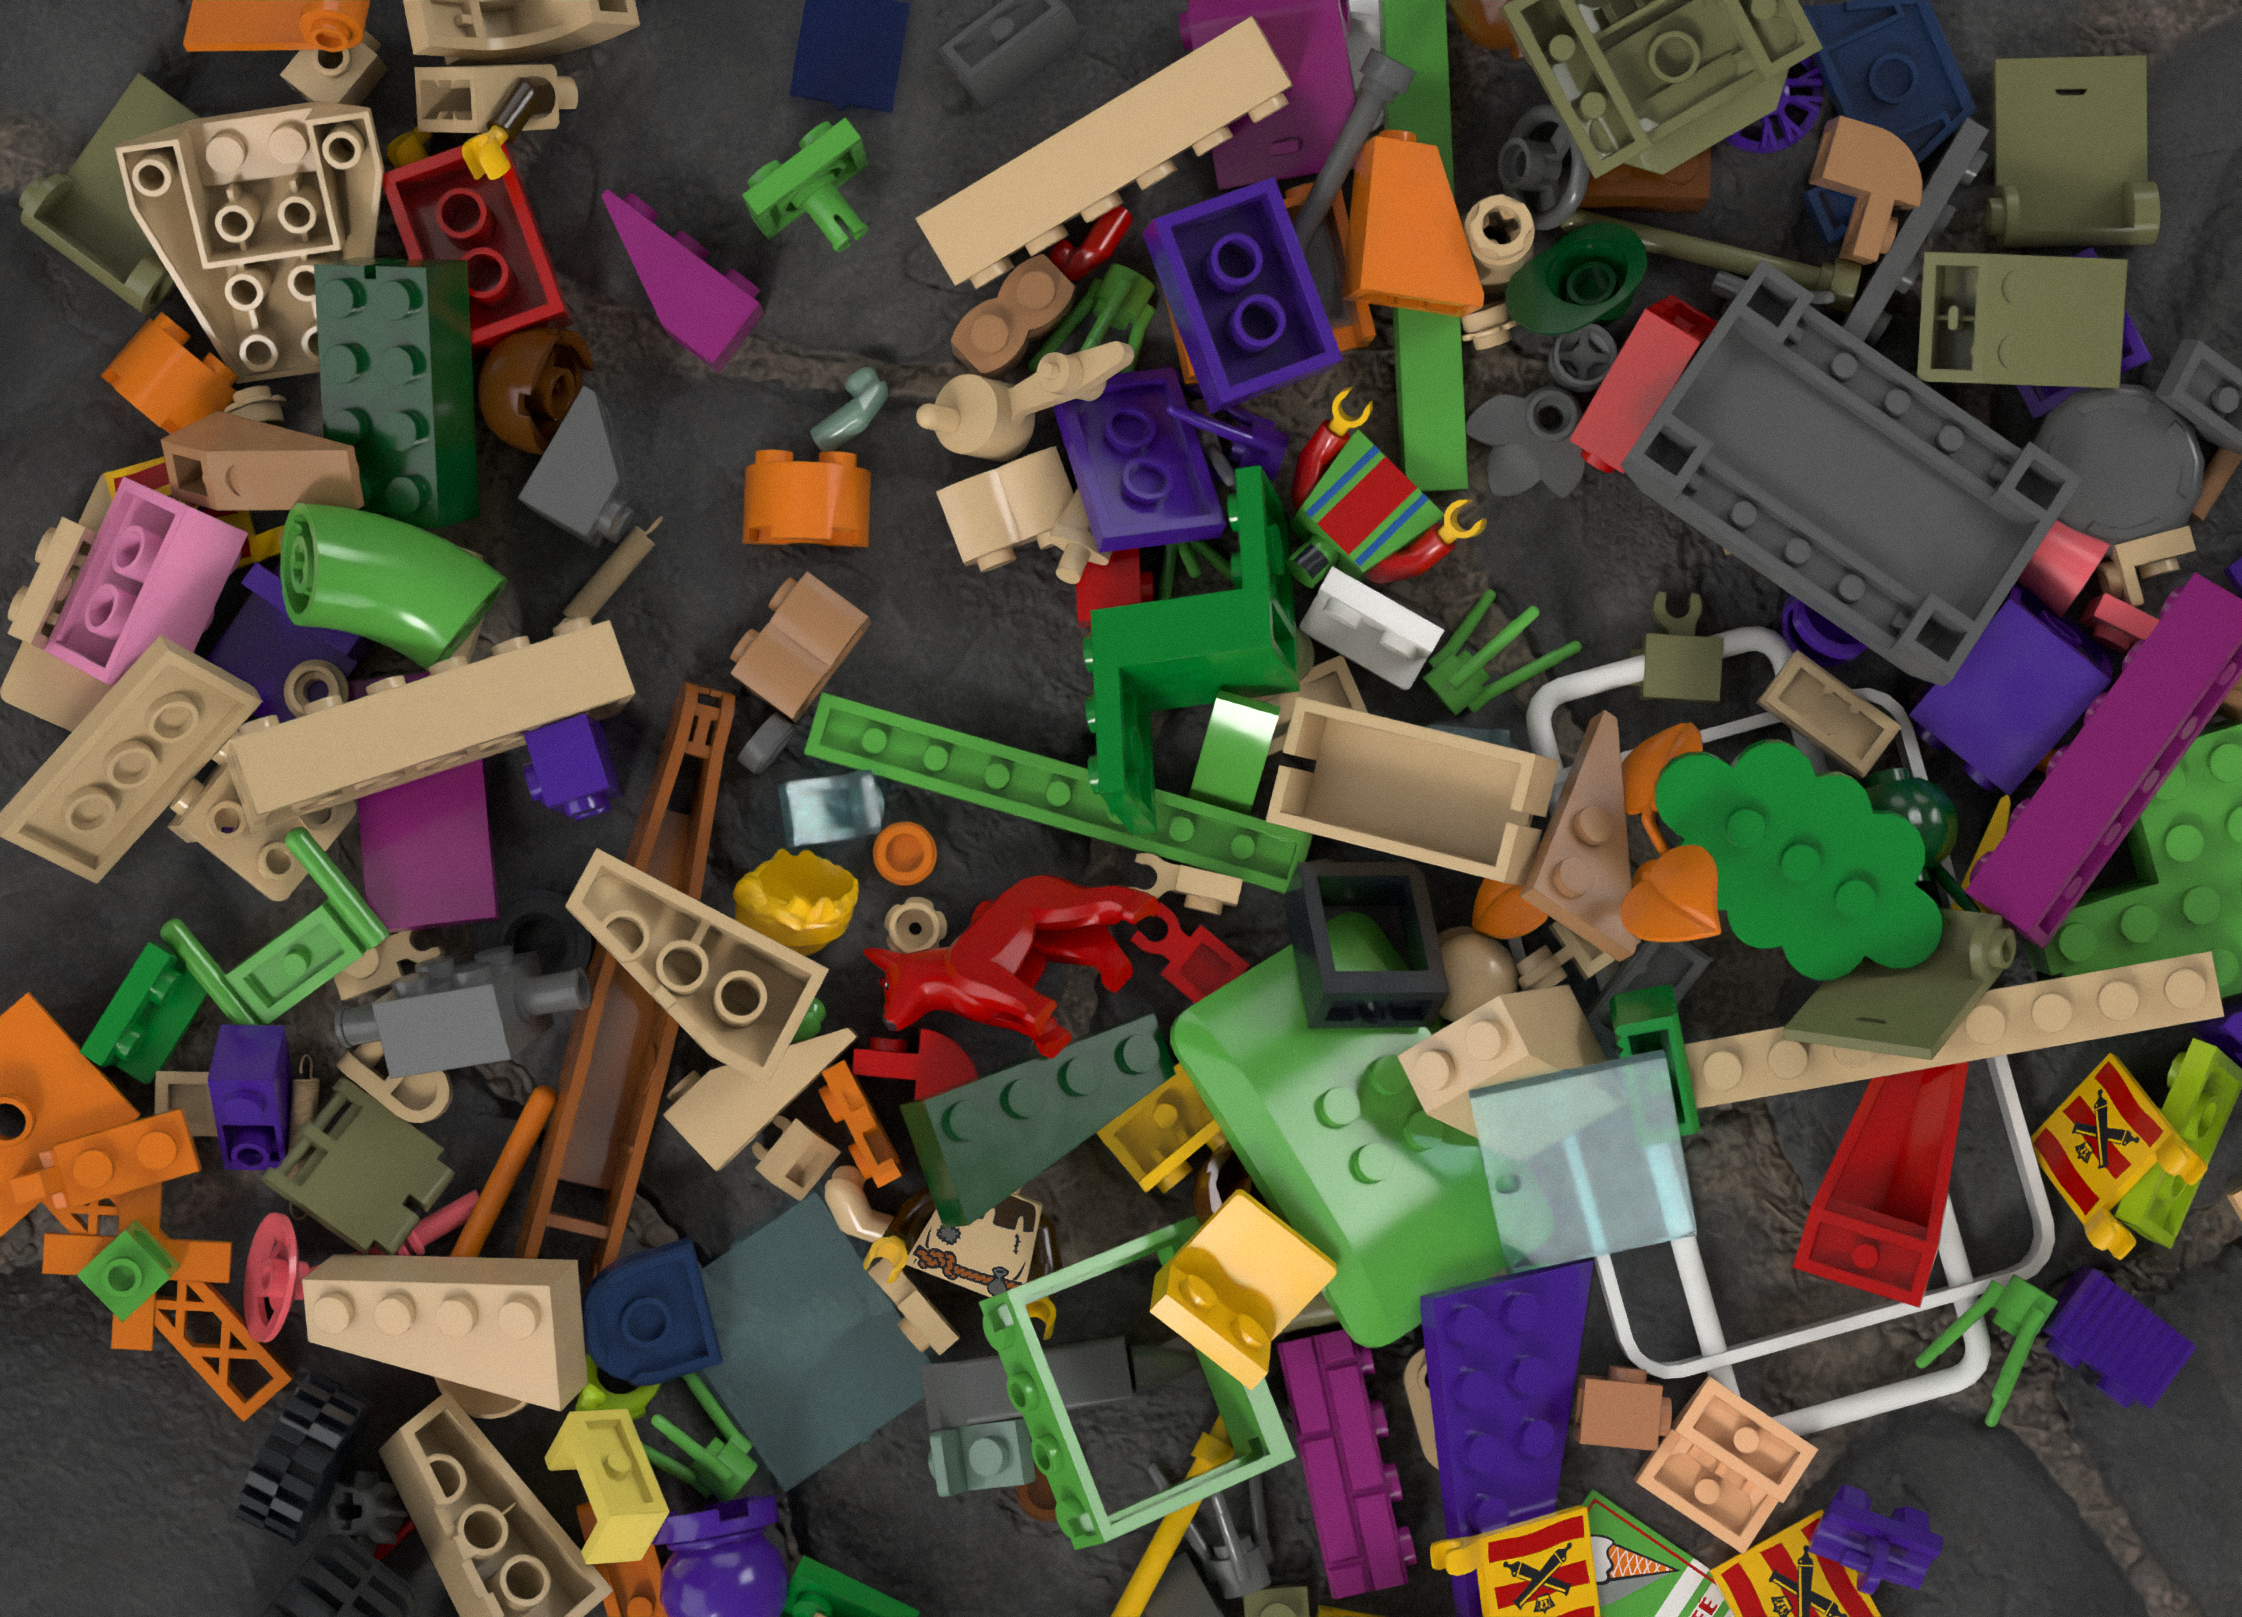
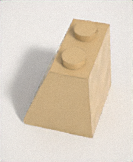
M1569 984L1499 995L1397 1055L1426 1115L1518 1158H1524L1627 1100Z

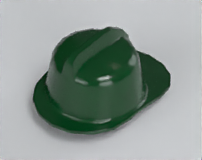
M1597 222L1581 226L1524 264L1511 277L1505 290L1506 309L1515 323L1530 332L1545 335L1572 333L1591 323L1601 327L1609 326L1619 320L1632 304L1636 288L1642 282L1648 265L1646 247L1636 232L1622 224Z

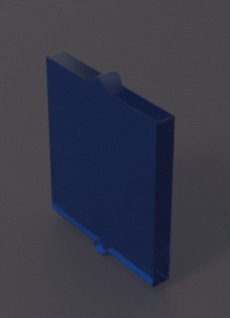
M806 0L790 96L833 103L839 111H844L847 106L893 113L911 4L894 0Z

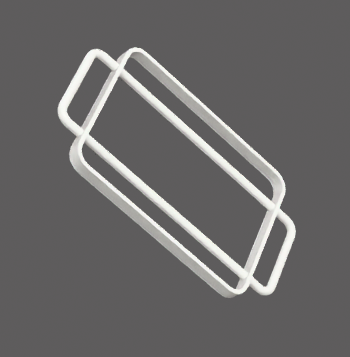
M1761 626L1740 627L1707 636L1723 638L1722 659L1749 651H1758L1765 654L1772 663L1775 676L1793 653L1787 641L1776 631ZM1644 654L1559 677L1543 685L1531 698L1526 713V725L1533 754L1560 760L1548 806L1550 816L1553 814L1571 767L1563 768L1551 724L1553 711L1565 702L1643 681ZM1871 688L1851 689L1901 726L1894 737L1903 768L1908 770L1910 778L1919 777L1928 780L1914 729L1904 708L1886 693ZM1769 712L1704 729L1700 731L1702 744L1780 723L1781 721ZM1791 729L1795 746L1810 760L1815 774L1829 772L1824 753ZM1634 749L1620 753L1621 764ZM1949 855L1941 864L1956 880ZM1936 881L1942 906L1945 909H1950L1954 900ZM1520 937L1504 939L1506 948L1516 964L1526 958ZM1614 960L1595 973L1600 992L1619 969L1617 960ZM1519 985L1518 992H1523L1522 988ZM2007 1055L1986 1058L2033 1221L2034 1237L2030 1250L2019 1263L2007 1269L1973 1278L1948 1192L1941 1241L1938 1248L1948 1285L1925 1291L1921 1308L1893 1300L1726 1347L1668 1139L1643 1143L1702 1352L1700 1355L1675 1362L1660 1363L1648 1359L1639 1351L1631 1333L1575 1130L1560 1137L1614 1334L1625 1357L1638 1368L1647 1370L1648 1374L1663 1379L1683 1378L1707 1371L1708 1376L1741 1397L1732 1368L1734 1363L1952 1302L1959 1318L1979 1300L1978 1295L1984 1293L1991 1280L2006 1287L2013 1274L2024 1280L2035 1276L2050 1258L2055 1243L2054 1220ZM1984 1315L1963 1334L1965 1353L1963 1359L1953 1367L1771 1418L1796 1435L1803 1436L1959 1392L1976 1383L1986 1371L1991 1356L1990 1336Z

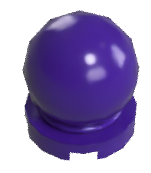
M757 1495L731 1499L726 1504L722 1501L704 1504L705 1511L677 1515L676 1510L669 1512L651 1543L652 1545L666 1544L667 1549L672 1551L661 1571L660 1601L667 1617L781 1616L787 1605L789 1575L780 1551L762 1535L766 1531V1525L780 1521L775 1495L765 1497Z

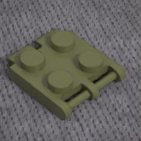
M340 1077L332 1087L336 1094L312 1124L304 1122L297 1131V1135L300 1137L298 1142L276 1169L269 1167L261 1176V1180L363 1255H366L372 1246L386 1255H394L420 1220L414 1212L404 1205L409 1200L421 1210L428 1212L452 1181L455 1172L439 1161L444 1154L442 1146L407 1121L396 1116L351 1081ZM345 1102L351 1104L328 1135L322 1132ZM310 1146L316 1149L292 1180L286 1177Z

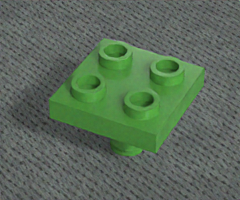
M846 117L834 126L829 121L818 125L799 142V146L802 149L800 152L782 165L778 160L769 162L748 180L747 184L750 186V189L742 194L754 223L767 240H770L805 212L810 215L830 241L836 253L842 252L851 246L848 236L837 222H841L856 242L868 231L869 227L867 224L862 222L837 189L868 166L862 139Z

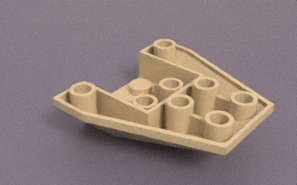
M314 101L192 119L118 144L115 147L130 211L224 364L239 376L236 383L320 372L314 264L355 257L375 258L384 166L371 108Z

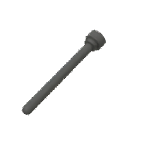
M1373 48L1370 49L1359 70L1365 74L1359 84L1364 90L1292 224L1304 256L1386 102L1388 101L1393 104L1398 93L1405 95L1417 73L1406 65Z

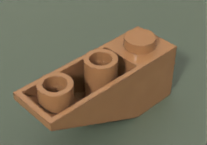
M216 411L161 439L172 497L174 499L217 511L291 510L296 503L331 505L350 509H359L364 506L359 466L356 461L354 446L221 411Z

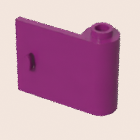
M1189 0L1188 12L1180 13V35L1186 51H1194L1249 17H1254L1294 84V87L1283 93L1289 103L1285 107L1258 123H1253L1249 114L1228 125L1234 137L1211 150L1218 190L1251 185L1271 177H1275V180L1320 173L1357 103L1346 37L1351 32L1349 0ZM1297 138V139H1299V140L1301 141V143H1299L1297 140H1288V139Z

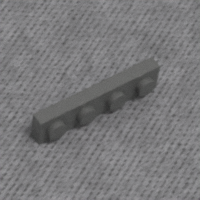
M1968 117L1954 132L1924 182L1920 207L1907 211L1897 228L1890 250L1886 255L1882 254L1854 300L1849 313L1845 315L1839 325L1872 348L1878 342L1892 318V315L1883 309L1894 290L1905 294L1924 264V261L1915 255L1925 238L1929 236L1936 241L1952 218L1956 207L1947 203L1957 184L1960 182L1969 187L1988 156L1979 147L1989 130Z

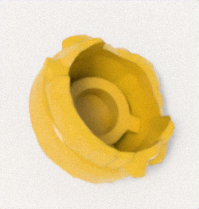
M782 848L775 853L771 860L763 862L753 872L745 874L736 883V887L733 890L735 919L803 956H808L820 951L847 930L859 894L858 879L854 878L842 866L834 865L828 859L815 856L808 849L794 856Z

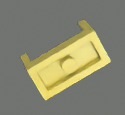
M628 1409L569 1412L544 1459L550 1471L577 1469L598 1521L581 1550L583 1559L587 1565L642 1561L670 1511Z

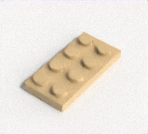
M159 635L0 812V837L98 884L185 786L209 762L214 754L263 702L254 686Z

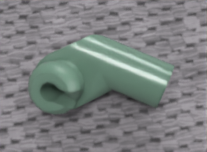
M866 366L851 374L845 381V388L854 399L810 429L814 442L822 452L835 451L864 431L888 398L886 381L880 382L875 369Z

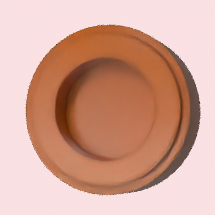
M905 821L889 825L879 834L874 844L873 859L877 870L885 879L896 885L912 886L921 883L929 877L937 863L938 851L933 837L924 827L913 822Z

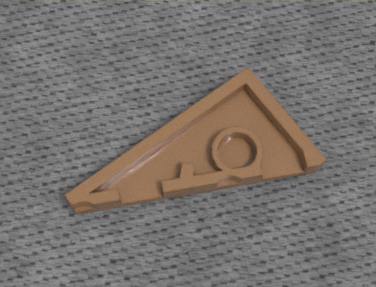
M1603 710L1591 718L1520 897L1612 958L1621 962L1634 954L1637 943L1636 937L1625 929L1621 921L1622 902L1632 889L1618 719L1606 710Z

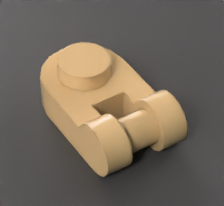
M381 1041L360 1044L354 1052L348 1049L336 1064L346 1076L396 1116L407 1122L426 1123L439 1118L447 1111L453 1098V1084L446 1070L390 1079V1076L387 1079L384 1078L374 1068L384 1056Z

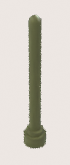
M1578 208L1566 222L1560 225L1562 230L1571 233L1581 226L1597 222L1622 224L1636 232L1645 245L1647 252L1750 276L1763 259L1808 291L1833 292L1835 295L1834 302L1824 304L1823 307L1849 313L1861 273L1862 264L1836 258L1834 264L1822 261L1820 267Z

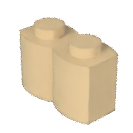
M1056 446L1027 455L996 469L975 475L936 491L964 565L967 567L978 563L981 572L990 571L1013 562L1017 559L1013 549L1037 540L1040 550L1055 546L1048 541L1054 524L1058 522L1074 495Z

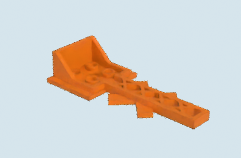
M30 992L26 993L0 1016V1104L7 1103L18 1107L25 1115L26 1120L25 1129L19 1136L8 1137L0 1133V1237L42 1202L70 1232L44 1233L42 1274L77 1275L94 1257L137 1219L181 1264L179 1269L169 1279L178 1281L177 1297L157 1296L156 1291L123 1322L113 1313L111 1349L152 1351L154 1349L156 1326L244 1422L288 1384L295 1374L266 1343L256 1342L250 1337L245 1320L210 1283L230 1282L232 1241L169 1238L161 1229L163 1182L109 1197L113 1203H105L99 1200L72 1208L70 1205L55 1209L52 1196L50 1195L16 1205L9 1180L13 1179L15 1175L42 1168L39 1157L40 1152L54 1148L53 1146L58 1142L134 1121L141 1115L95 1063L79 1053L81 1048ZM78 1214H88V1225ZM101 1215L119 1216L118 1235H100ZM190 1287L200 1298L189 1297ZM166 1310H176L175 1320ZM188 1311L213 1312L222 1321L220 1344L195 1343L187 1334ZM233 1334L243 1345H232ZM209 1357L219 1358V1368ZM231 1358L256 1359L273 1378L249 1399H246L230 1381Z

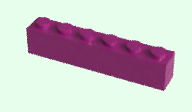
M2196 572L2185 587H2177L2168 596L2160 612L2161 620L2146 640H2139L2132 646L2123 661V673L2108 693L2103 692L2093 700L2084 716V727L2070 746L2065 745L2054 754L2047 766L2045 781L2032 799L2027 798L2015 808L2009 818L2008 832L1994 851H1988L1979 858L1970 873V885L1965 890V893L1977 906L1988 914L2001 915L2006 920L2007 926L2043 950L2242 676V599Z

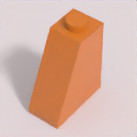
M1402 130L1380 131L1378 136H1374L1364 143L1355 160L1342 299L1461 318L1483 308L1484 292L1437 146L1417 143V135Z

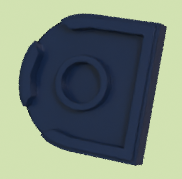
M688 1237L621 1258L605 1267L587 1287L581 1301L585 1350L594 1363L610 1376L637 1386H647L669 1381L724 1363L694 1245Z

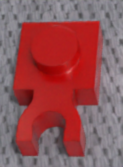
M1161 902L1159 904L1161 910L1156 916L1167 924L1168 932L1166 937L1161 941L1152 942L1140 931H1137L1130 939L1142 951L1162 955L1169 960V964L1160 975L1194 1003L1199 1002L1241 976L1250 966V964L1202 925L1195 930L1191 937L1187 936L1182 932L1176 915Z

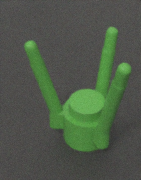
M1111 264L1103 280L1093 279L1082 300L1029 361L1028 369L1036 372L1040 360L1046 354L1055 352L1094 307L1092 312L1098 319L1080 351L1097 347L1110 326L1119 330H1126L1131 322L1133 325L1128 344L1133 348L1134 359L1120 373L1135 372L1146 328L1156 312L1152 306L1147 304L1155 290V286L1136 271L1119 264Z
M1489 589L1484 592L1476 605L1472 607L1446 645L1428 661L1433 669L1423 677V680L1455 716L1466 707L1475 714L1491 699L1580 652L1582 649L1581 643L1579 641H1572L1499 680L1482 687L1481 685L1490 678L1483 669V666L1539 616V609L1536 606H1530L1474 656L1465 649L1456 657L1455 655L1496 598V593Z
M2013 1274L2006 1287L1991 1280L1981 1298L1916 1358V1366L1919 1368L1927 1367L1992 1307L1997 1309L1998 1311L1992 1322L2014 1335L2016 1340L1992 1391V1404L1985 1418V1424L1989 1427H1994L1998 1423L2001 1413L2008 1402L2036 1335L2043 1327L2058 1301Z
M693 1372L682 1377L724 1436L726 1443L724 1444L715 1436L703 1448L662 1415L656 1414L651 1420L653 1426L694 1459L690 1465L694 1470L644 1443L642 1445L650 1464L691 1485L706 1499L711 1494H714L720 1501L726 1504L742 1488L759 1466L746 1455L754 1444L737 1431L700 1377Z

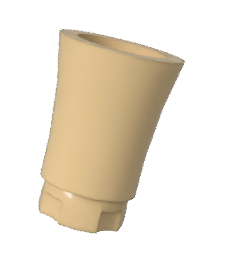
M1500 194L1482 199L1460 218L1483 292L1486 294L1504 292L1511 277L1524 264L1532 260L1534 256L1533 239L1535 227L1531 213L1524 203ZM1491 230L1499 231L1504 235L1506 244H1499L1495 239L1489 240L1485 233Z

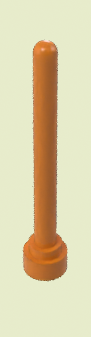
M540 1085L532 1091L449 1257L479 1256L556 1103L557 1096L552 1087Z

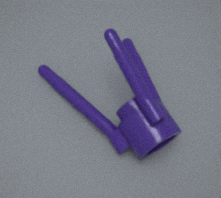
M1162 364V365H1160L1159 369L1173 368V367H1171V366H1169V365H1167V364ZM1175 369L1181 388L1199 399H1204L1199 384L1185 387L1182 373ZM1170 403L1166 407L1169 415L1231 440L1227 459L1238 463L1237 467H1233L1234 469L1261 465L1270 481L1275 480L1288 445L1290 434L1275 429L1274 421L1254 415L1239 405L1220 410L1240 422L1238 427L1175 403ZM1207 465L1211 479L1222 480L1214 466Z

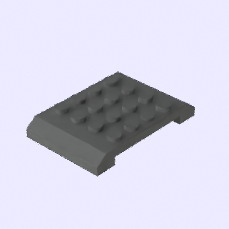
M1762 259L1620 466L1642 493L1910 676L1944 687L1953 679L2083 477L2031 442L2020 449L1811 307L1809 304L1815 297L1813 293Z

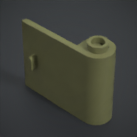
M2147 55L1993 60L1994 198H1987L1984 225L1987 236H1995L1999 248L2153 245L2156 242L2160 227L2161 209L2157 184L2154 181H2148Z
M138 73L66 175L56 173L47 179L39 176L27 186L19 200V206L23 209L21 223L143 315L150 314L166 300L176 284L130 211L115 147L132 139L201 117L143 74Z
M1938 908L1943 919L1942 937L1936 950L1924 962L1910 968H1889L1864 956L1862 961L1849 974L1835 980H1825L1783 1028L1785 1040L1933 1060L2000 976L2003 969L2011 966L2016 951L2015 934L2012 930L2008 929L2006 920L2001 915Z

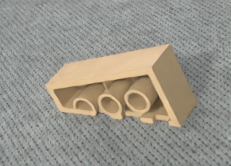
M448 1390L403 1425L378 1450L460 1617H584L614 1591L592 1564L587 1565L585 1563L581 1550Z

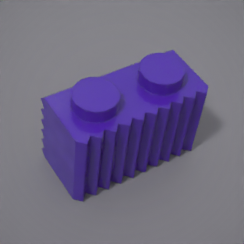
M2080 1266L2074 1276L2068 1281L2066 1287L2061 1290L2056 1298L2058 1303L2041 1328V1331L2050 1337L2044 1345L2047 1351L2074 1370L2077 1369L2081 1362L2086 1364L2101 1376L2095 1387L2125 1409H2128L2133 1401L2140 1406L2151 1409L2197 1348L2194 1343L2165 1323L2101 1272L2087 1266Z

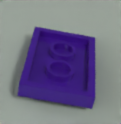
M1174 367L1115 374L1107 379L1106 387L1097 399L1093 401L1073 399L1053 406L1099 553L1221 538L1226 521L1194 425L1173 417L1166 411V407L1170 403H1175L1188 409Z

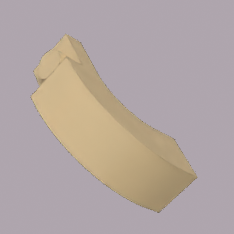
M403 0L413 54L444 56L448 66L504 64L571 52L609 40L640 26L635 0Z

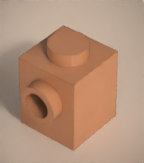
M1609 1365L1608 1377L1578 1374L1573 1439L1580 1444L1657 1451L1659 1436H1668L1670 1432L1672 1400L1668 1397H1662L1663 1386L1655 1381L1646 1380L1647 1370L1637 1367Z

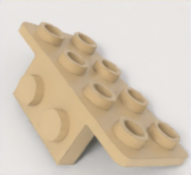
M104 473L100 476L78 524L62 517L57 529L50 527L45 532L35 555V561L40 563L34 578L29 587L23 585L18 590L8 611V620L12 621V624L7 634L22 640V644L1 686L0 695L2 699L10 705L70 732L76 729L113 686L94 678L43 650L112 503Z

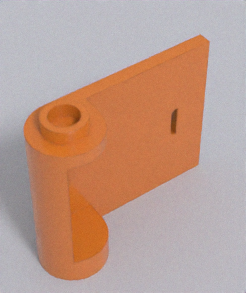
M193 0L183 45L187 52L324 50L339 52L355 47L362 41L370 0Z

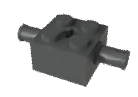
M499 946L481 951L474 955L475 961L454 964L453 956H440L417 963L415 965L416 973L393 980L391 982L392 990L372 1004L340 1007L341 1009H338L335 1015V1029L339 1042L345 1048L381 1041L390 1079L511 1060L555 1024L553 1012L587 1009L586 1007H589L591 1003L590 982L585 970L581 967L574 968L571 971L543 975L537 951L514 954L512 946Z

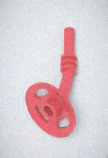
M474 1189L419 1220L418 1225L394 1255L412 1256V1253H415L417 1256H422L425 1254L426 1245L466 1224L480 1196L479 1191ZM273 1212L262 1220L254 1235L248 1254L243 1287V1310L248 1333L256 1342L267 1343L277 1336L291 1311L294 1300L304 1299L302 1279L319 1266L309 1268L307 1262L299 1261L298 1243L293 1225L289 1217L283 1213ZM372 1246L366 1255L386 1254ZM356 1251V1252H354V1253H351V1254H355V1255H363V1254H362L361 1252H359V1251ZM265 1297H269L270 1305L274 1310L270 1321H268L266 1315Z

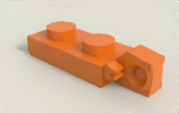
M179 1107L58 1142L53 1146L54 1148L39 1153L42 1168L15 1175L9 1182L16 1205L51 1195L55 1209L70 1205L72 1208L195 1173L200 1171L202 1167L184 1107Z

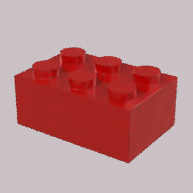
M505 142L501 145V148L511 166L503 176L495 180H490L486 173L478 180L474 179L462 155L463 145L386 172L383 178V188L409 260H467L472 361L487 356L501 338L529 327L563 329L574 325L512 150L508 143Z

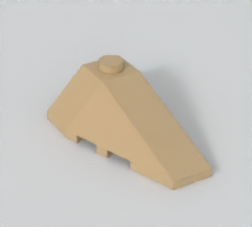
M596 848L565 905L567 910L709 1056L767 1086L829 971L828 968L598 848Z

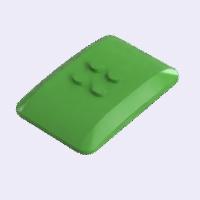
M1348 911L1326 922L1335 971H1410L1394 946L1371 917L1361 912ZM1291 944L1184 1010L1175 1018L1170 1029V1044L1178 1061L1272 1213L1337 1264L1336 1276L1321 1290V1293L1346 1333L1354 1342L1366 1348H1379L1396 1341L1422 1323L1420 1296L1488 1279L1540 1244L1550 1233L1553 1225V1210L1526 1157H1515L1426 1115L1397 1055L1447 1027L1441 1016L1438 1015L1433 1027L1308 1029L1294 951Z

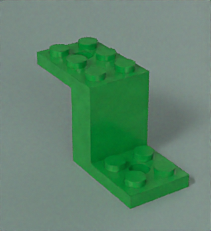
M1261 465L1235 469L1237 493L1228 494L1227 498L1231 528L1233 532H1239L1240 552L1231 554V572L1236 590L1090 610L1092 634H1085L1083 637V655L1089 673H1093L1094 694L1086 696L1085 710L1089 729L1092 733H1096L1097 755H1090L1088 759L1089 781L1093 793L1100 794L1107 803L1111 815H1117L1132 835L1157 832L1151 712L1215 703L1219 690L1247 698L1300 691L1293 575L1286 565V560L1292 555L1289 514Z

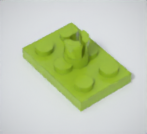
M2193 1038L2187 1053L2180 1052L2170 1067L2167 1086L2171 1089L2162 1109H2158L2179 1136L2208 1165L2242 1089V1069L2218 1047ZM2157 1161L2116 1204L2118 1209L2114 1217L2147 1240L2171 1249L2203 1176L2191 1186L2185 1183L2179 1174L2173 1176L2165 1172Z

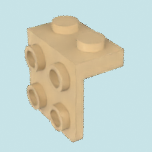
M237 730L211 758L218 765L205 781L200 783L197 779H192L174 799L170 808L177 815L167 827L186 843L199 842L268 899L284 901L308 874L306 869L286 846L285 837L287 833L295 827H304L322 849L326 851L354 817L356 804L352 800L251 833L226 762L231 739L241 735ZM222 827H234L231 833L221 832Z

